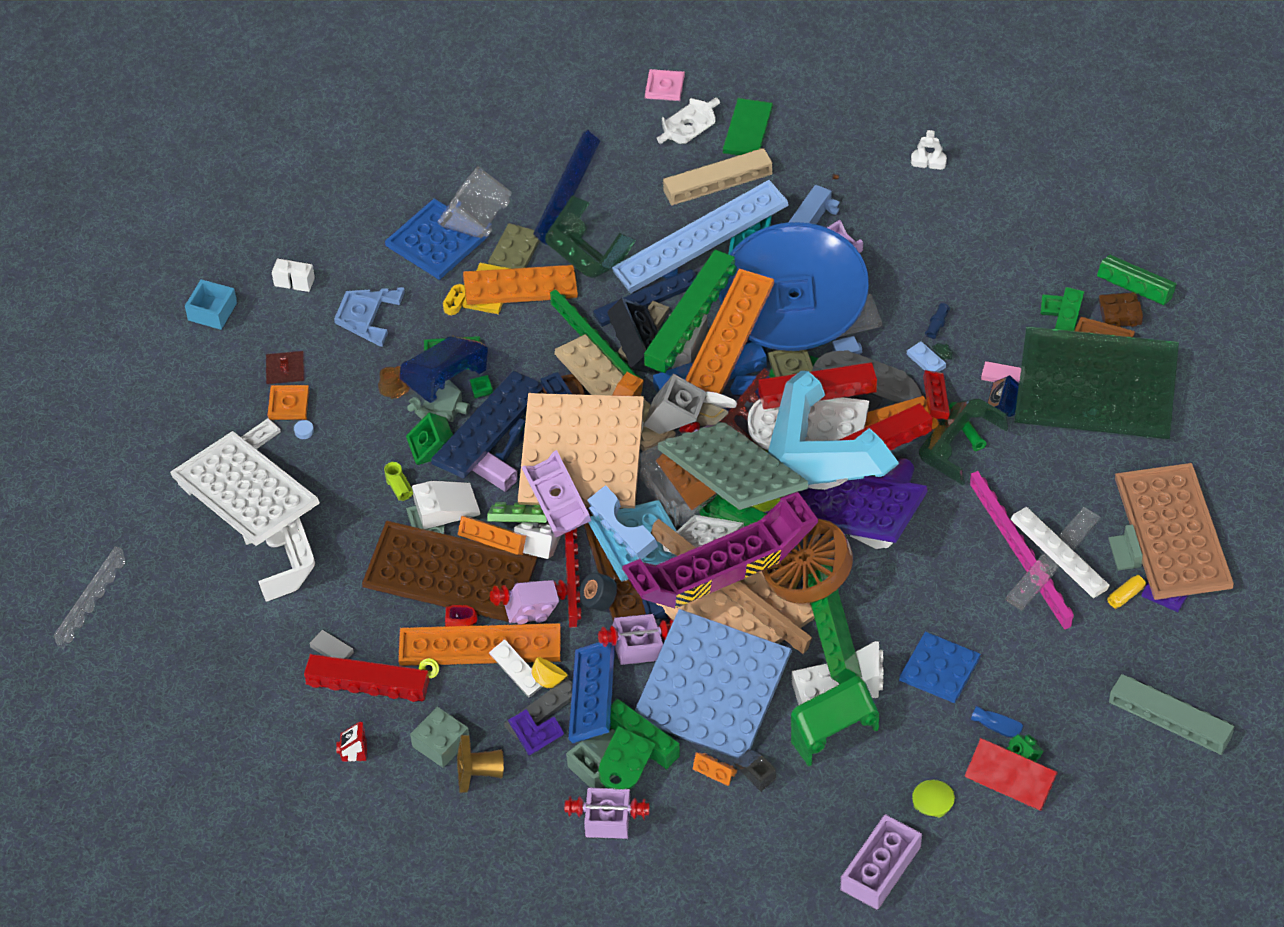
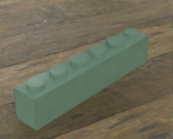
M1121 674L1110 692L1109 703L1222 755L1232 738L1234 726L1229 722L1213 717L1208 712L1198 710L1188 703H1183L1173 698L1169 694L1157 691L1152 686L1144 685L1132 677Z

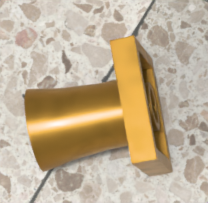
M461 735L457 754L459 793L468 792L471 776L502 778V749L471 753L469 735Z

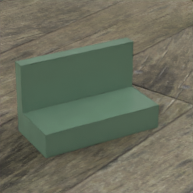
M1126 525L1124 535L1108 537L1118 570L1139 568L1142 565L1143 555L1134 526Z

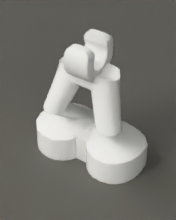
M928 130L927 137L921 138L917 146L918 150L912 153L911 164L915 167L926 168L929 165V168L944 169L946 167V155L941 152L942 147L939 140L934 138V131ZM925 147H934L935 150L933 153H927Z

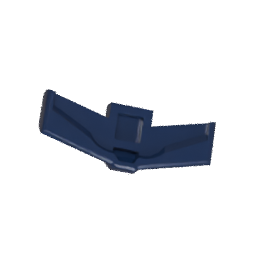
M520 418L512 426L509 432L510 439L504 451L495 454V457L506 463L514 447H518L524 439L526 418Z

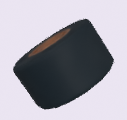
M597 572L589 574L583 580L580 587V600L582 604L598 611H605L610 608L617 593L614 579Z

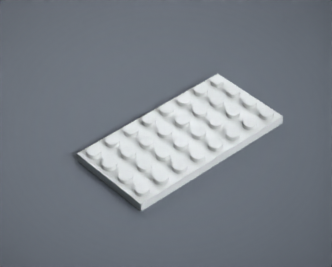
M233 431L170 472L172 478L255 546L319 504V500L314 494Z

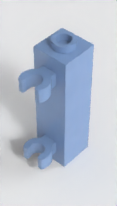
M815 185L788 223L816 224L826 210L836 215L839 211V208H837L839 201L831 200V190Z

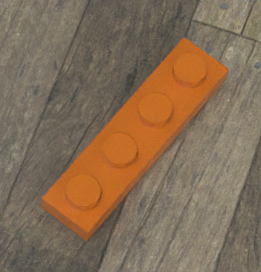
M461 516L458 530L459 536L517 555H523L526 535L471 517Z

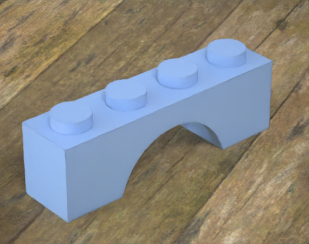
M606 485L588 499L590 505L588 509L595 518L599 516L603 527L607 531L611 530L614 533L613 537L619 544L623 543L626 546L625 550L632 558L635 556L637 559L642 560L658 547L656 539L643 525L626 527L617 521V513L621 505L618 498Z

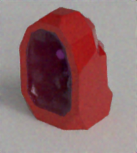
M451 605L446 607L445 627L472 626L477 622V613L470 606Z

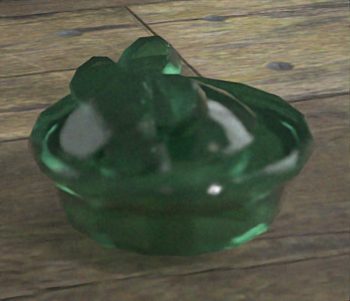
M938 342L932 346L936 351V355L942 360H946V358L952 360L953 351L948 348L949 345L947 343L944 345Z

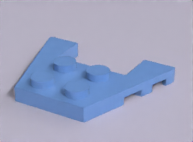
M401 287L392 291H388V288L377 292H370V290L346 291L334 318L335 324L383 347L388 335L387 329L372 327L371 325L381 302L400 305L405 294L404 288Z

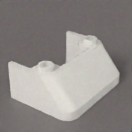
M299 517L266 539V543L270 547L285 546L292 566L291 570L258 581L266 602L298 590L315 566V560ZM244 537L246 545L252 543Z

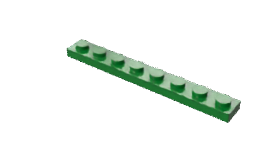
M556 289L550 292L551 305L580 336L586 334L623 376L628 372L640 378L639 375H635L632 372L631 367L621 360L620 355L610 348L609 343L599 336L598 331L595 328L592 329L587 319L580 316L576 307L568 303L563 294L561 295Z

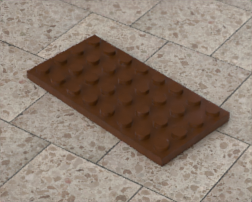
M386 520L364 576L362 587L443 607L467 605L472 607L477 615L509 622L505 605L500 602L498 606H495L490 600V591L494 586H497L500 590L502 585H505L509 591H512L516 583L530 582L537 563V556L525 553L517 555L480 542Z

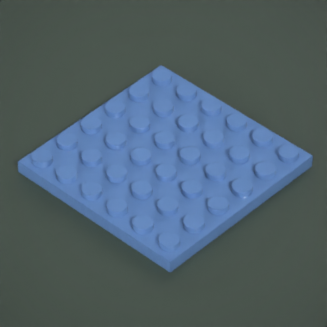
M679 609L635 712L663 732L745 762L792 650L791 648Z

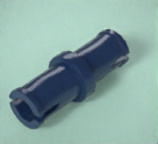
M940 303L935 315L931 317V323L925 331L927 337L935 339L940 328L944 326L945 318L950 311L947 304Z

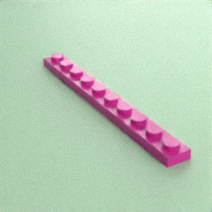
M978 471L971 473L970 485L1064 630L1070 628L1074 618L1071 608H1067L1063 596L1060 592L1057 593L1052 579L1046 576L1042 564L1038 563L1035 559L1033 550L1027 547L1023 535L1018 533L1015 523L1008 518L1004 506H1000L995 492H991L987 480L981 477Z

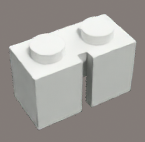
M277 259L272 270L274 286L290 289L291 277L293 289L309 292L315 279L312 264Z

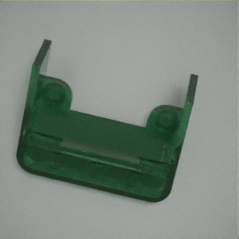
M572 195L547 232L545 240L552 249L585 276L595 278L622 262L636 240L619 233L605 255L600 254L582 239L586 231V224L580 217L590 203Z
M981 399L958 401L949 411L948 420L943 419L919 449V456L923 462L962 486L965 484L962 468L948 461V459L952 455L950 443L971 417H982L1004 431L1008 430L1006 414Z

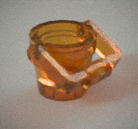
M400 366L395 368L385 367L380 371L378 389L383 396L396 399L410 390L407 373Z

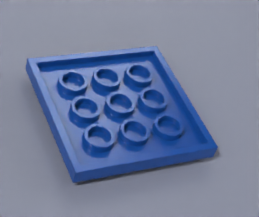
M433 199L385 240V246L440 280L488 238V232L438 200Z

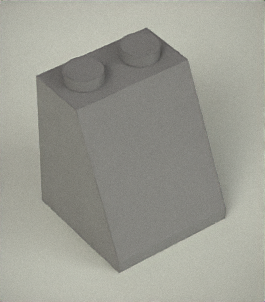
M707 315L703 316L700 326L696 327L693 331L691 340L685 343L682 353L678 354L675 358L672 369L695 361L708 334Z
M673 374L653 398L643 425L658 434H662L695 422L707 392Z

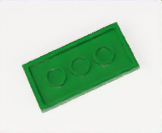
M738 98L723 146V153L740 156L760 150L773 103Z

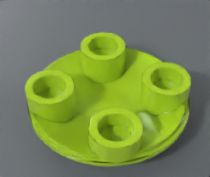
M927 780L920 783L914 789L912 796L915 809L925 815L943 817L954 804V793L942 781Z

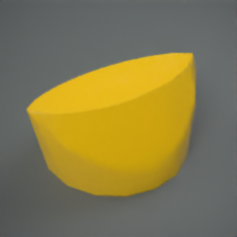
M540 657L536 658L531 669V674L536 682L543 687L551 689L568 676L558 666Z

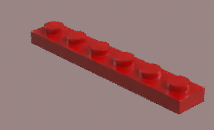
M577 528L564 534L569 627H577V620H581V608H577V603H580V591H576V587H579V575H575V571L579 570L578 559L574 558V555H578V544L574 543V539H577Z

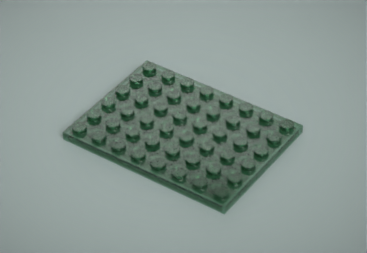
M1026 326L1014 423L1170 439L1179 342Z

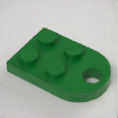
M618 726L598 768V775L602 784L608 789H632L637 784L656 743ZM616 775L620 778L621 782L613 784L609 778Z

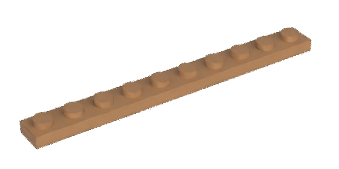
M660 519L653 523L651 535L657 542H660L676 556L696 548ZM740 581L720 589L733 601L741 605L748 613L759 619L762 624L774 629L775 633L790 643L793 648L799 650L802 654L808 650L812 637Z

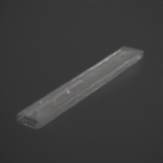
M1083 507L1058 537L1074 551L1098 523L1100 516ZM1044 552L1007 595L1005 601L1023 611L1060 566Z

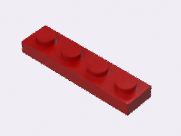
M925 370L923 379L928 413L935 419L948 420L950 412L944 374Z

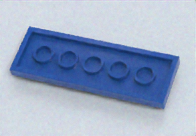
M598 642L575 650L569 740L572 743L608 733L610 730L615 646H612L611 642L606 647Z

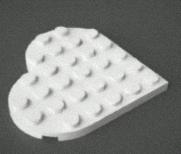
M841 397L816 402L811 406L810 414L808 415V431L805 441H837L864 429L869 401ZM759 399L749 411L748 430L752 439L760 447L769 450L780 407L763 410L761 400ZM848 478L836 479V482L808 485V488L825 490L843 484Z

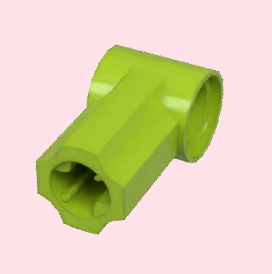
M397 462L386 464L384 468L386 483L391 486L398 501L409 499L413 495V490L402 472L401 465Z

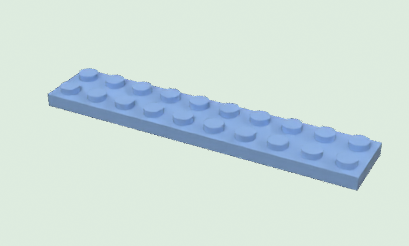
M767 180L613 266V272L631 294L788 206V202L771 181Z

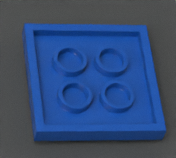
M925 632L899 676V681L955 703L976 667L981 654Z

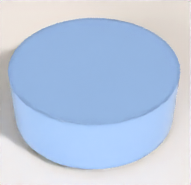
M307 420L297 422L294 426L296 437L299 439L310 438L314 433L312 423Z

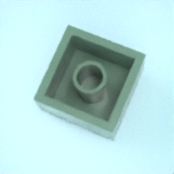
M437 707L410 734L412 747L444 768L458 754L461 735H469V729Z

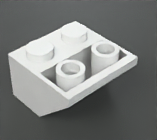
M522 522L514 528V532L526 535L523 553L546 559L553 556L561 536L555 537L549 523L545 525L539 522Z
M873 642L855 653L862 679L865 681L872 698H878L879 690H883V650H879V642Z

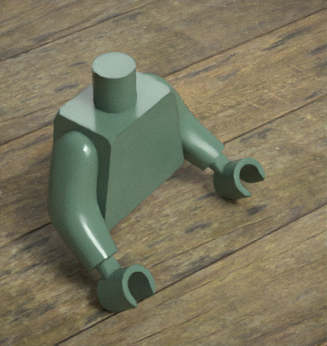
M436 358L430 359V363L425 364V369L432 371L435 381L428 392L423 406H420L421 402L417 397H413L409 400L411 404L408 405V410L411 412L415 410V414L421 419L431 412L445 417L449 422L454 421L457 413L467 415L470 404L462 402L461 391L438 368V360Z

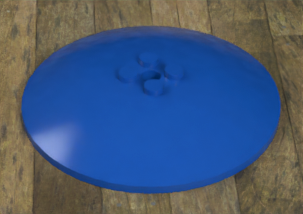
M791 222L766 227L741 241L729 254L735 257L736 272L733 276H730L727 286L719 293L720 304L722 305L739 269L774 279V285L748 339L771 349L797 351L824 345L845 333L863 311L868 297L869 281L864 260L857 249L846 238L820 225ZM792 292L799 293L797 297L789 296Z

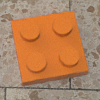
M271 385L268 418L270 420H306L309 385Z

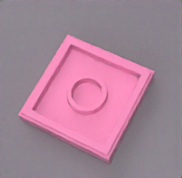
M650 69L645 98L680 101L684 72Z

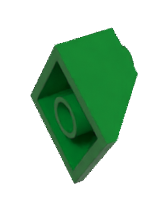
M429 412L406 435L416 465L431 462V458L453 436L445 417Z

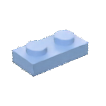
M921 341L907 350V355L924 371L940 372L946 368V363Z

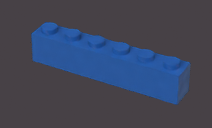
M754 342L745 344L728 381L736 378V376H745L755 371L759 372L767 367V356L761 345ZM694 362L667 370L666 373L661 372L653 375L655 391L658 393L673 374L685 380Z

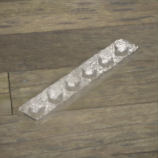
M114 547L54 634L58 647L64 649L67 643L73 640L74 633L78 628L82 627L87 614L93 611L98 598L104 595L105 588L109 583L113 582L118 569L124 566L125 557L122 548Z

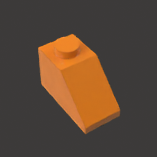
M626 372L618 382L612 396H641L644 380Z

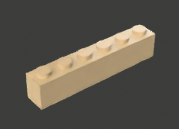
M764 148L665 178L663 179L664 192L672 206L772 175V162Z

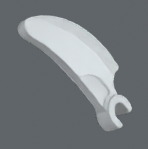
M707 392L703 401L720 408H735L737 405L734 399L714 392Z

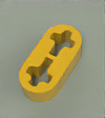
M454 285L443 301V309L446 314L455 315L462 308L465 299L464 285Z

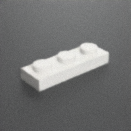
M503 640L489 652L493 659L528 697H531L543 687L536 682L531 674V668L506 640Z

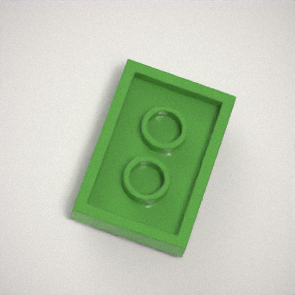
M496 502L488 512V521L547 522L540 505H519L518 502L514 503V505H506V502Z

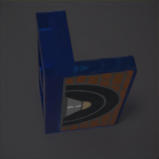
M1010 375L993 382L985 411L990 413L1000 409L1008 417L1014 416L1022 385Z

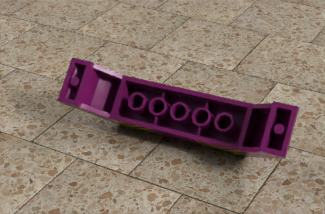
M795 492L780 498V501L760 521L658 565L645 563L638 559L622 566V570L642 599L676 609L779 564L818 523V519L801 495Z

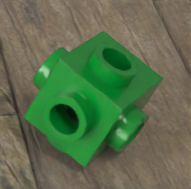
M1017 734L1009 741V746L1007 747V750L1034 762L1044 752L1036 744V739L1029 734Z

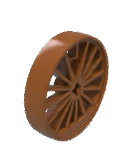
M818 519V523L803 538V549L798 543L797 547L800 551L793 548L790 551L791 553H788L779 564L762 571L768 586L779 598L791 603H810L827 597L844 583L852 568L853 554L851 546L841 529L827 520ZM813 534V536H812V538H811V540H810V543H809V545H808L809 535ZM821 565L834 566L833 572H830ZM780 568V569H778V570L772 572V569ZM818 569L827 575L828 578L820 582L815 571ZM812 573L817 585L808 588V574ZM803 574V589H796ZM783 576L777 583H775V582L773 581V580H775V579H777V578ZM793 578L789 588H784V586Z

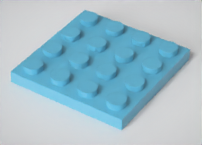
M659 500L636 505L635 508L619 509L617 513V521L626 527L643 525L651 533L653 523L660 519L676 532L674 525ZM590 516L591 521L588 523L621 581L628 580V577L622 570V566L638 559L635 556L632 558L625 550L626 546L623 543L619 544L613 537L614 533L611 530L607 531L603 527L599 516L596 518ZM657 542L658 547L644 557L642 562L658 565L676 557V555L664 551L663 545Z

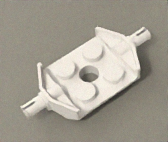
M691 98L688 106L666 121L664 117L662 118L664 133L657 137V141L662 144L669 139L682 144L696 137L715 123L713 108L720 104L719 99L714 98L709 103ZM686 123H692L693 125H692V126H690V125H686V126H685L684 124H686Z

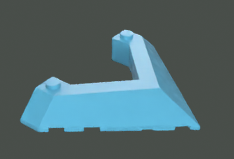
M800 371L786 382L768 453L806 479L808 485L836 482V479L848 478V480L863 479L864 476L870 475L880 477L886 475L899 464L882 439L870 428L855 440L805 441L810 408L823 398L825 393L821 382L809 371Z

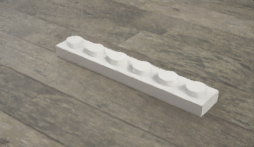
M1025 507L1012 515L1011 520L1090 596L1095 598L1107 591L1109 584L1030 509Z

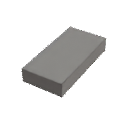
M324 630L309 643L312 649L328 657L348 659L354 653L353 648Z

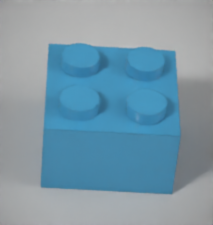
M201 279L185 305L188 321L222 330L237 304L235 290L231 287Z

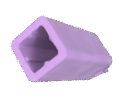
M489 452L472 470L504 492L518 481L517 470Z

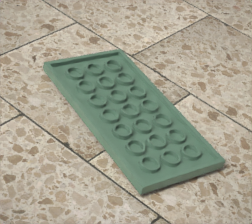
M723 422L717 423L712 427L700 428L698 431L684 433L682 436L667 438L665 441L658 442L659 451L739 510L808 489V481Z

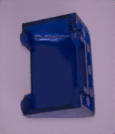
M458 336L447 337L412 359L403 362L400 367V379L426 401L432 403L437 400L436 392L439 388L441 390L445 388V381L467 368L478 374L485 372L488 347L482 342Z

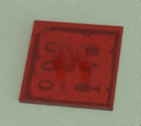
M303 351L266 354V384L304 381Z

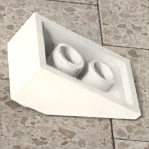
M428 481L412 486L414 502L423 529L459 521L461 516L474 517L480 515L470 483Z

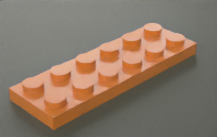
M573 265L463 272L466 305L550 300V292L555 289L561 295L563 294L566 299L577 298L578 295Z

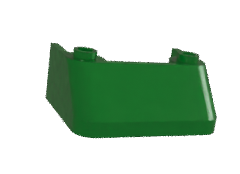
M855 676L798 705L792 711L791 743L808 766L812 765V754L819 753L825 748L826 738L858 721L863 726H871L875 732L879 730V712L862 677Z

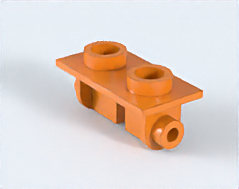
M697 752L695 755L693 770L727 786L730 785L731 776L734 777L737 773V769H734L733 765L730 766L724 762L719 763L718 759L707 755V753Z

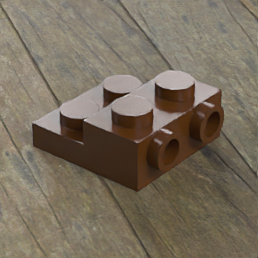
M1136 293L1099 295L1098 300L1103 323L1117 327L1142 325L1143 314Z

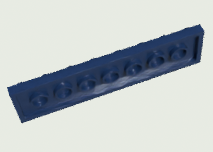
M513 371L431 458V464L464 479L527 411L528 393H543L541 382Z

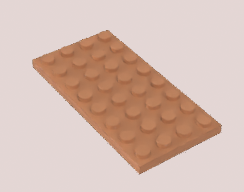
M1192 463L1115 474V480L1129 524L1134 526L1143 555L1142 564L1154 600L1233 589L1234 583Z

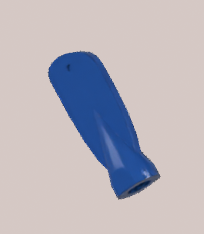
M976 706L971 717L972 721L981 722L987 728L1006 737L1016 736L1023 728L1020 722L998 713L985 711L979 706Z

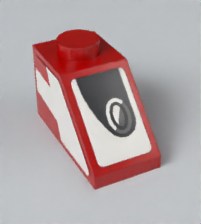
M358 722L341 733L340 742L336 744L337 754H340L342 761H366L367 739L363 722Z

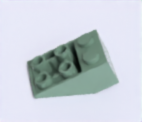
M614 729L609 730L608 733L581 741L566 753L568 768L590 788H601L604 786L599 779L598 768L615 733Z

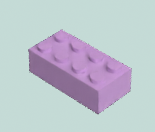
M884 815L842 875L841 890L878 910L920 849L922 834Z

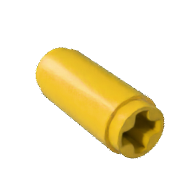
M1139 575L1133 576L1107 598L1108 603L1114 609L1121 607L1143 590L1146 586L1144 579Z

